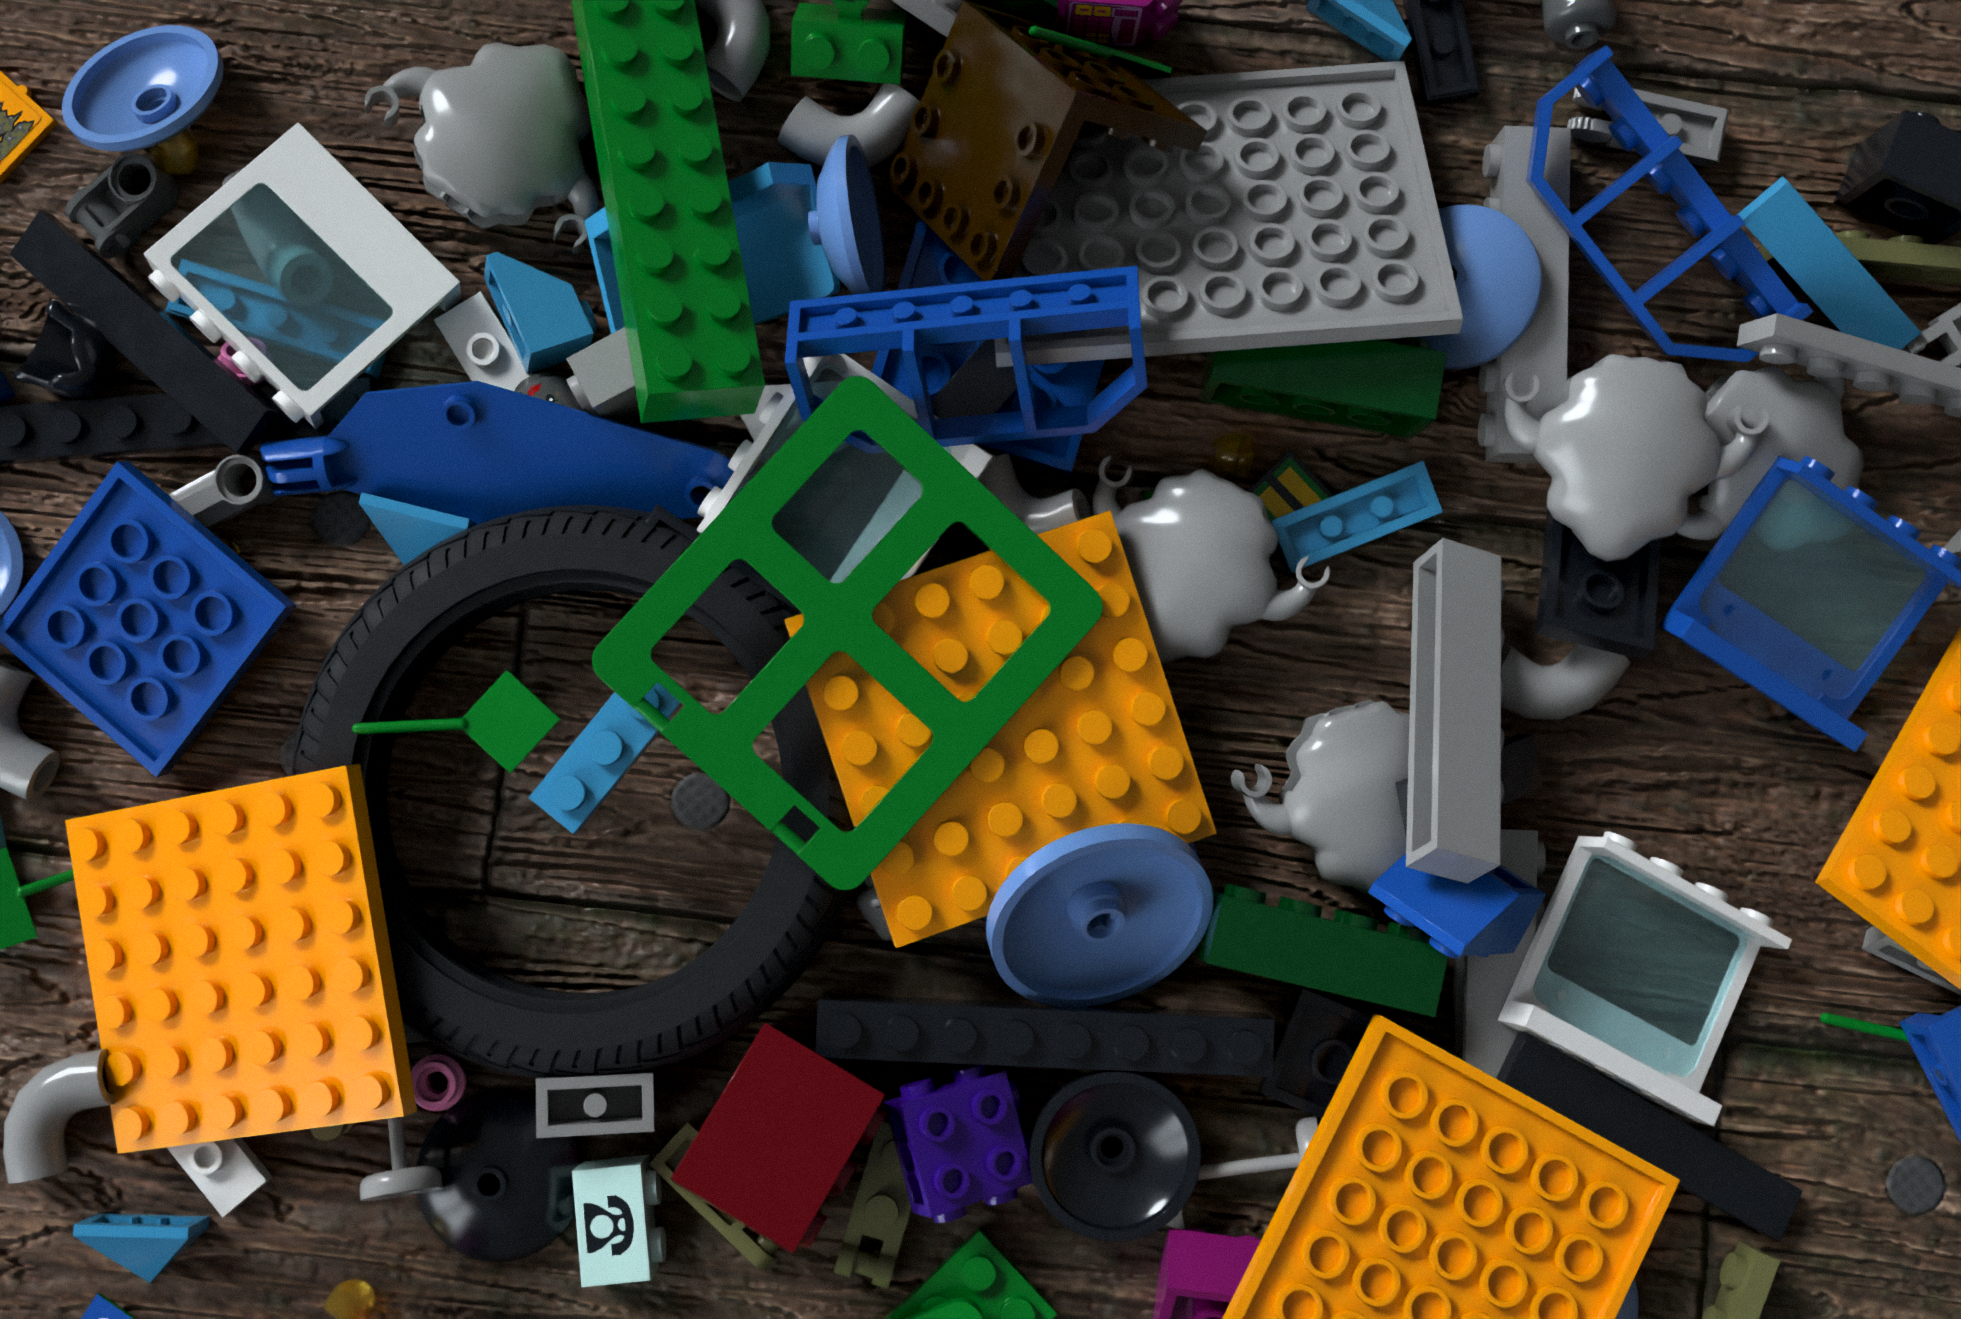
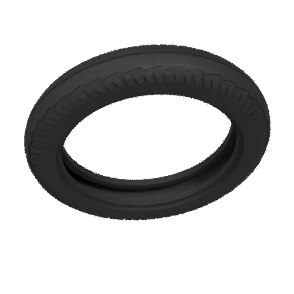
M601 505L546 507L489 520L441 541L392 575L355 613L325 658L312 685L302 713L294 747L291 776L345 765L360 764L403 1024L448 1052L495 1070L532 1078L630 1074L654 1071L700 1054L750 1024L794 984L829 936L850 890H839L832 887L776 837L772 855L764 875L747 906L731 927L695 960L670 975L632 988L601 993H570L543 989L518 982L493 971L473 959L455 945L434 924L410 888L396 855L390 831L387 805L388 773L397 733L355 734L352 731V726L355 723L401 721L410 700L422 680L440 657L460 638L480 623L506 609L536 598L574 591H608L643 597L693 543V541L664 522H659L654 528L645 526L646 523L644 522L650 515L649 512ZM730 566L720 574L684 613L713 633L733 653L751 680L790 639L783 620L787 616L782 610L789 612L792 616L798 615L793 608L794 614L786 606V603L748 579L736 568ZM805 684L771 721L779 748L782 778L840 830L850 831L854 829ZM795 805L781 819L804 842H807L819 829Z

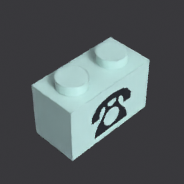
M649 1155L584 1161L572 1171L581 1287L650 1281L659 1268L658 1262H665V1231L663 1227H655L654 1205L661 1203V1178L657 1171L650 1169Z

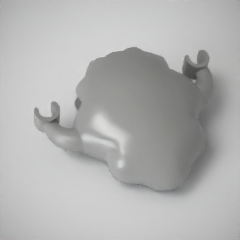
M498 42L486 44L476 53L469 66L451 67L441 70L415 66L394 74L383 86H375L367 91L365 95L366 114L379 102H385L392 107L385 115V127H392L397 123L399 119V99L405 96L420 98L419 109L423 125L414 137V155L423 172L426 192L436 200L445 203L453 213L467 218L473 225L483 230L494 225H523L530 219L535 208L562 204L568 199L573 205L574 214H566L557 220L553 240H557L560 232L564 229H573L579 234L580 238L576 240L572 253H579L584 248L588 236L584 221L597 212L598 195L593 180L585 171L579 143L586 138L592 126L588 102L581 93L576 68L562 50L545 44L521 47Z
M1609 354L1602 358L1591 368L1585 369L1569 378L1564 385L1563 402L1551 411L1544 413L1539 421L1531 417L1526 409L1527 402L1538 394L1540 388V380L1536 375H1533L1530 379L1529 392L1526 396H1519L1513 392L1511 388V382L1514 377L1513 371L1503 379L1501 384V393L1506 400L1504 417L1511 437L1519 447L1532 453L1551 476V484L1547 492L1546 506L1555 520L1569 527L1590 554L1604 561L1627 559L1649 542L1675 534L1685 523L1689 495L1699 491L1713 480L1726 479L1736 474L1753 454L1758 434L1765 430L1770 421L1769 411L1765 407H1761L1755 415L1756 422L1752 429L1746 428L1741 422L1743 405H1736L1729 411L1727 416V426L1736 437L1728 445L1720 446L1716 433L1704 419L1708 402L1706 393L1689 380L1682 364L1668 361L1659 362L1648 357H1627Z
M1775 366L1764 367L1756 371L1741 370L1736 371L1733 375L1718 377L1705 392L1708 402L1704 419L1716 433L1720 446L1728 445L1736 437L1727 426L1728 413L1736 405H1743L1741 422L1746 428L1752 429L1756 422L1755 415L1761 407H1765L1769 411L1770 421L1765 430L1758 434L1753 454L1736 474L1726 479L1713 480L1699 491L1693 493L1695 506L1699 512L1694 514L1687 513L1685 523L1677 533L1696 540H1710L1721 536L1778 456L1800 462L1804 456L1811 457L1835 473L1830 482L1844 491L1848 485L1858 489L1864 467L1863 452L1844 434L1841 399L1844 395L1845 379L1843 377L1822 378L1815 376L1814 380L1793 381L1784 371ZM1788 480L1779 489L1751 531L1768 548L1789 550L1804 542L1833 541L1852 528L1854 521L1794 480Z
M1110 455L1100 463V480L1093 494V516L1111 510L1161 664L1187 656L1208 658L1218 654L1227 643L1230 631L1234 626L1248 624L1261 619L1270 621L1285 620L1296 615L1309 604L1317 589L1327 583L1330 575L1329 566L1325 569L1322 579L1316 583L1307 582L1303 578L1302 569L1309 559V556H1306L1297 564L1296 578L1298 582L1295 587L1289 590L1277 589L1278 581L1270 566L1269 558L1278 545V535L1267 517L1263 499L1257 495L1245 491L1228 480L1219 478L1212 472L1199 469L1188 475L1164 477L1157 484L1152 498L1130 504L1121 509L1116 502L1115 494L1117 490H1123L1132 483L1134 469L1130 465L1124 478L1113 482L1108 479L1107 472L1113 464L1114 457Z
M1367 700L1350 706L1337 707L1326 713L1305 718L1301 733L1286 750V760L1291 774L1281 789L1279 803L1272 802L1265 797V794L1270 790L1272 776L1270 771L1263 765L1255 764L1258 780L1254 787L1251 789L1246 787L1245 777L1237 769L1231 774L1232 786L1238 793L1243 794L1249 813L1261 827L1276 835H1290L1313 848L1314 862L1321 877L1332 885L1352 887L1373 900L1379 901L1368 893L1369 889L1376 879L1406 853V835L1395 783L1408 778L1410 714L1396 711L1383 701L1374 702Z

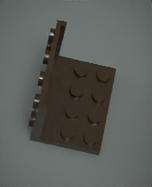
M963 0L944 47L935 58L933 73L921 102L913 111L910 128L900 152L892 161L890 176L886 184L983 281L1011 279L1084 120L1097 123L1101 130L1121 140L1128 141L1132 134L1139 135L1147 144L1168 153L1172 152L1174 146L1198 152L1208 131L1113 57L1106 59L1033 38L1029 35V29L1032 26H1038L1094 43L1093 41Z

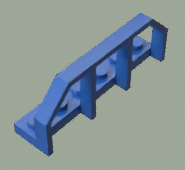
M1606 45L1590 53L1572 68L1573 72L1537 100L1526 182L1661 354L1749 362L1759 353L1744 348L1733 349L1673 343L1643 304L1707 253L1714 250L1709 255L1712 264L1727 280L1730 281L1734 277L1747 293L1742 298V301L1756 319L1778 313L1803 320L1813 313V310L1807 303H1800L1795 299L1740 228L1745 224L1741 217L1729 214L1679 149L1683 144L1679 137L1667 134L1609 59L1613 52ZM1576 86L1581 96L1590 106L1596 108L1601 105L1613 120V123L1608 127L1616 141L1628 152L1634 148L1642 159L1572 215L1543 178L1553 104ZM1645 176L1657 192L1663 195L1668 191L1680 206L1676 216L1683 227L1693 237L1697 238L1702 235L1703 238L1633 292L1581 225L1641 177Z
M1138 266L790 301L785 367L801 419L805 422L824 401V399L813 394L803 358L902 348V355L918 421L915 422L942 447L1095 433L1148 387ZM1129 326L1133 360L1131 367L1087 405L1036 409L1024 336ZM1009 337L1021 411L935 419L918 346ZM862 431L852 432L844 440V442L869 454L885 452Z

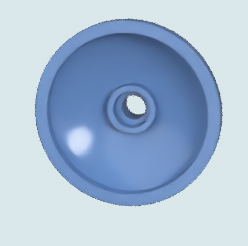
M157 26L124 36L97 52L74 75L62 101V115L65 124L81 143L104 151H136L163 143L195 123L213 102L223 77L224 67L221 54L206 34L188 26Z
M850 134L839 136L829 150L817 181L816 211L808 213V226L813 244L823 246L833 272L853 295L886 291V261L882 225L872 176L859 140L855 135Z
M1470 204L1447 206L1438 209L1452 270H1457L1455 284L1463 315L1460 333L1406 337L1426 340L1432 344V350L1447 352L1445 370L1476 367L1499 357L1509 350L1530 326L1536 315L1542 295L1543 276L1541 262L1533 242L1525 231L1515 221L1499 211ZM1392 338L1390 340L1393 343H1397L1400 338Z

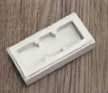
M481 291L434 319L471 381H480L515 391L520 382L534 375L533 373L526 374L508 332Z
M242 1138L166 1147L222 1218L234 1211L273 1178Z

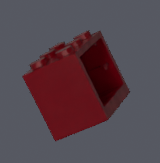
M764 1023L670 1179L672 1183L788 1253H794L798 1245L810 1248L827 1219V1216L818 1211L828 1193L835 1197L837 1195L840 1196L857 1167L856 1163L848 1159L856 1144L860 1143L866 1146L867 1143H870L887 1112L878 1108L885 1094L767 1023Z

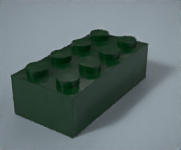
M1400 338L1397 343L1365 340L1206 352L1198 401L1412 439L1436 419L1447 352L1432 350L1430 342L1417 338Z
M1228 883L1225 885L1224 894L1213 891L1211 920L1195 952V956L1207 964L1436 1017L1449 956L1433 948L1429 943L1431 936L1423 930L1389 922L1387 932L1377 930L1378 919L1338 909L1334 910L1333 919L1321 917L1323 906L1280 896L1277 907L1265 904L1267 893Z

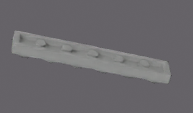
M1778 313L1740 324L1737 347L1760 353L1759 359L1772 364L1795 363L1807 367L1806 372L1812 376L1822 378L1843 377L1853 380V387L1865 391H1891L1898 393L1899 400L1902 402L1918 405L1932 403L1944 407V413L1947 415L1961 417V368Z

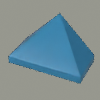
M1309 0L1306 6L1308 11L1386 62L1399 61L1412 40L1393 0Z
M361 492L359 499L360 506L404 566L441 541L478 525L468 518Z
M97 1213L74 1224L73 1236L151 1283L209 1228L210 1216Z

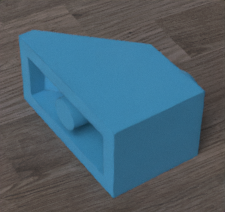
M499 252L486 256L485 283L526 374L567 362L566 358L591 345L593 334L597 331L596 320L588 302L585 300L579 302L572 284Z

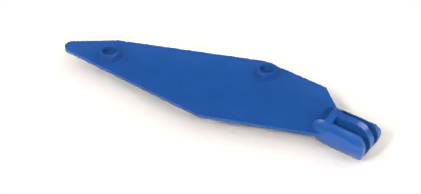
M480 381L366 392L329 435L266 441L260 444L262 458L268 462L265 467L268 478L271 482H274L271 487L274 497L346 490L357 494L362 492L468 518L477 524L522 511L568 505L614 506L651 513L658 504L679 519L701 517L697 512L707 495L698 493L695 487L704 486L711 491L717 486L723 490L734 473L728 467L731 458L716 449Z

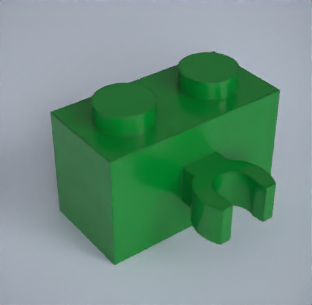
M832 0L835 5L799 3L792 19L791 76L901 84L906 63L908 11L865 8L870 0Z

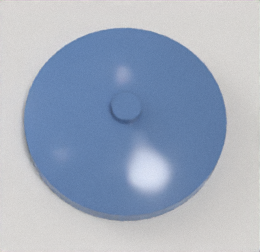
M1133 823L1108 824L1083 829L1061 837L1042 847L1024 860L1002 883L991 903L987 916L986 937L995 967L1005 983L1014 991L1032 1001L1056 1007H1090L1115 1002L1153 986L1176 970L1191 955L1202 940L1211 920L1213 911L1212 886L1196 852L1185 841L1168 831Z

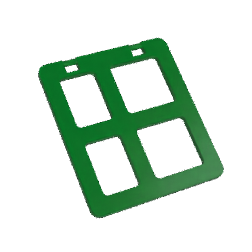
M852 376L843 380L596 646L592 655V666L596 675L650 722L663 736L795 852L798 857L827 883L839 890H850L858 887L1098 622L1102 614L1103 604L1099 593L874 382L866 377ZM862 431L920 484L921 495L842 582L832 583L774 531L772 519L852 432ZM952 523H961L966 526L1047 602L1049 607L1046 617L970 700L964 702L958 700L886 634L872 618L874 608ZM743 560L802 613L803 624L723 712L714 714L704 708L652 660L651 651L733 561ZM838 651L848 654L929 728L932 733L931 744L858 825L850 831H842L753 751L755 738L828 658ZM657 682L684 705L671 721L644 698ZM794 805L819 827L807 842H804L781 821Z

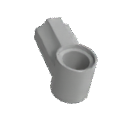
M244 455L226 457L218 464L215 470L168 494L209 531L255 506L269 505L279 498L274 497L271 487L274 482L269 480L265 468L268 462L264 461L263 458ZM251 467L255 472L257 480L254 490L247 494L242 486V476Z

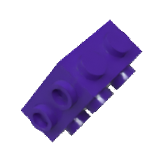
M968 1064L951 1071L953 1080L934 1085L932 1078L914 1081L899 1087L900 1097L884 1101L913 1213L933 1218L934 1223H945L967 1215L966 1206L982 1200H985L986 1205L1005 1203L1019 1196L1017 1188L1034 1183L1029 1160L1030 1139L1022 1132L1017 1111L1021 1106L1020 1096L1014 1081L1007 1077L1006 1070L985 1069V1065Z

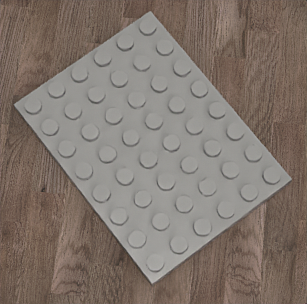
M1405 61L1142 79L1208 131L1198 152L1174 146L1171 153L1164 152L1147 144L1141 139V136L1132 134L1128 141L1121 140L1101 130L1097 123L1084 120L1012 277L1021 278L1138 266L1145 357L1459 334L1463 322V315ZM1129 326L1024 336L1028 365L1132 358ZM1009 337L994 339L996 367L1013 366Z

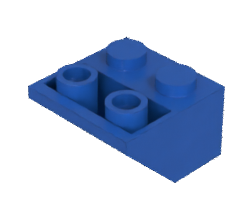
M1406 853L1376 879L1368 891L1369 894L1386 905L1384 912L1390 918L1409 927L1417 926L1431 936L1429 943L1433 948L1454 959H1461L1462 956L1478 955L1480 957H1488L1492 954L1514 953L1546 895L1501 864L1467 884L1407 868Z

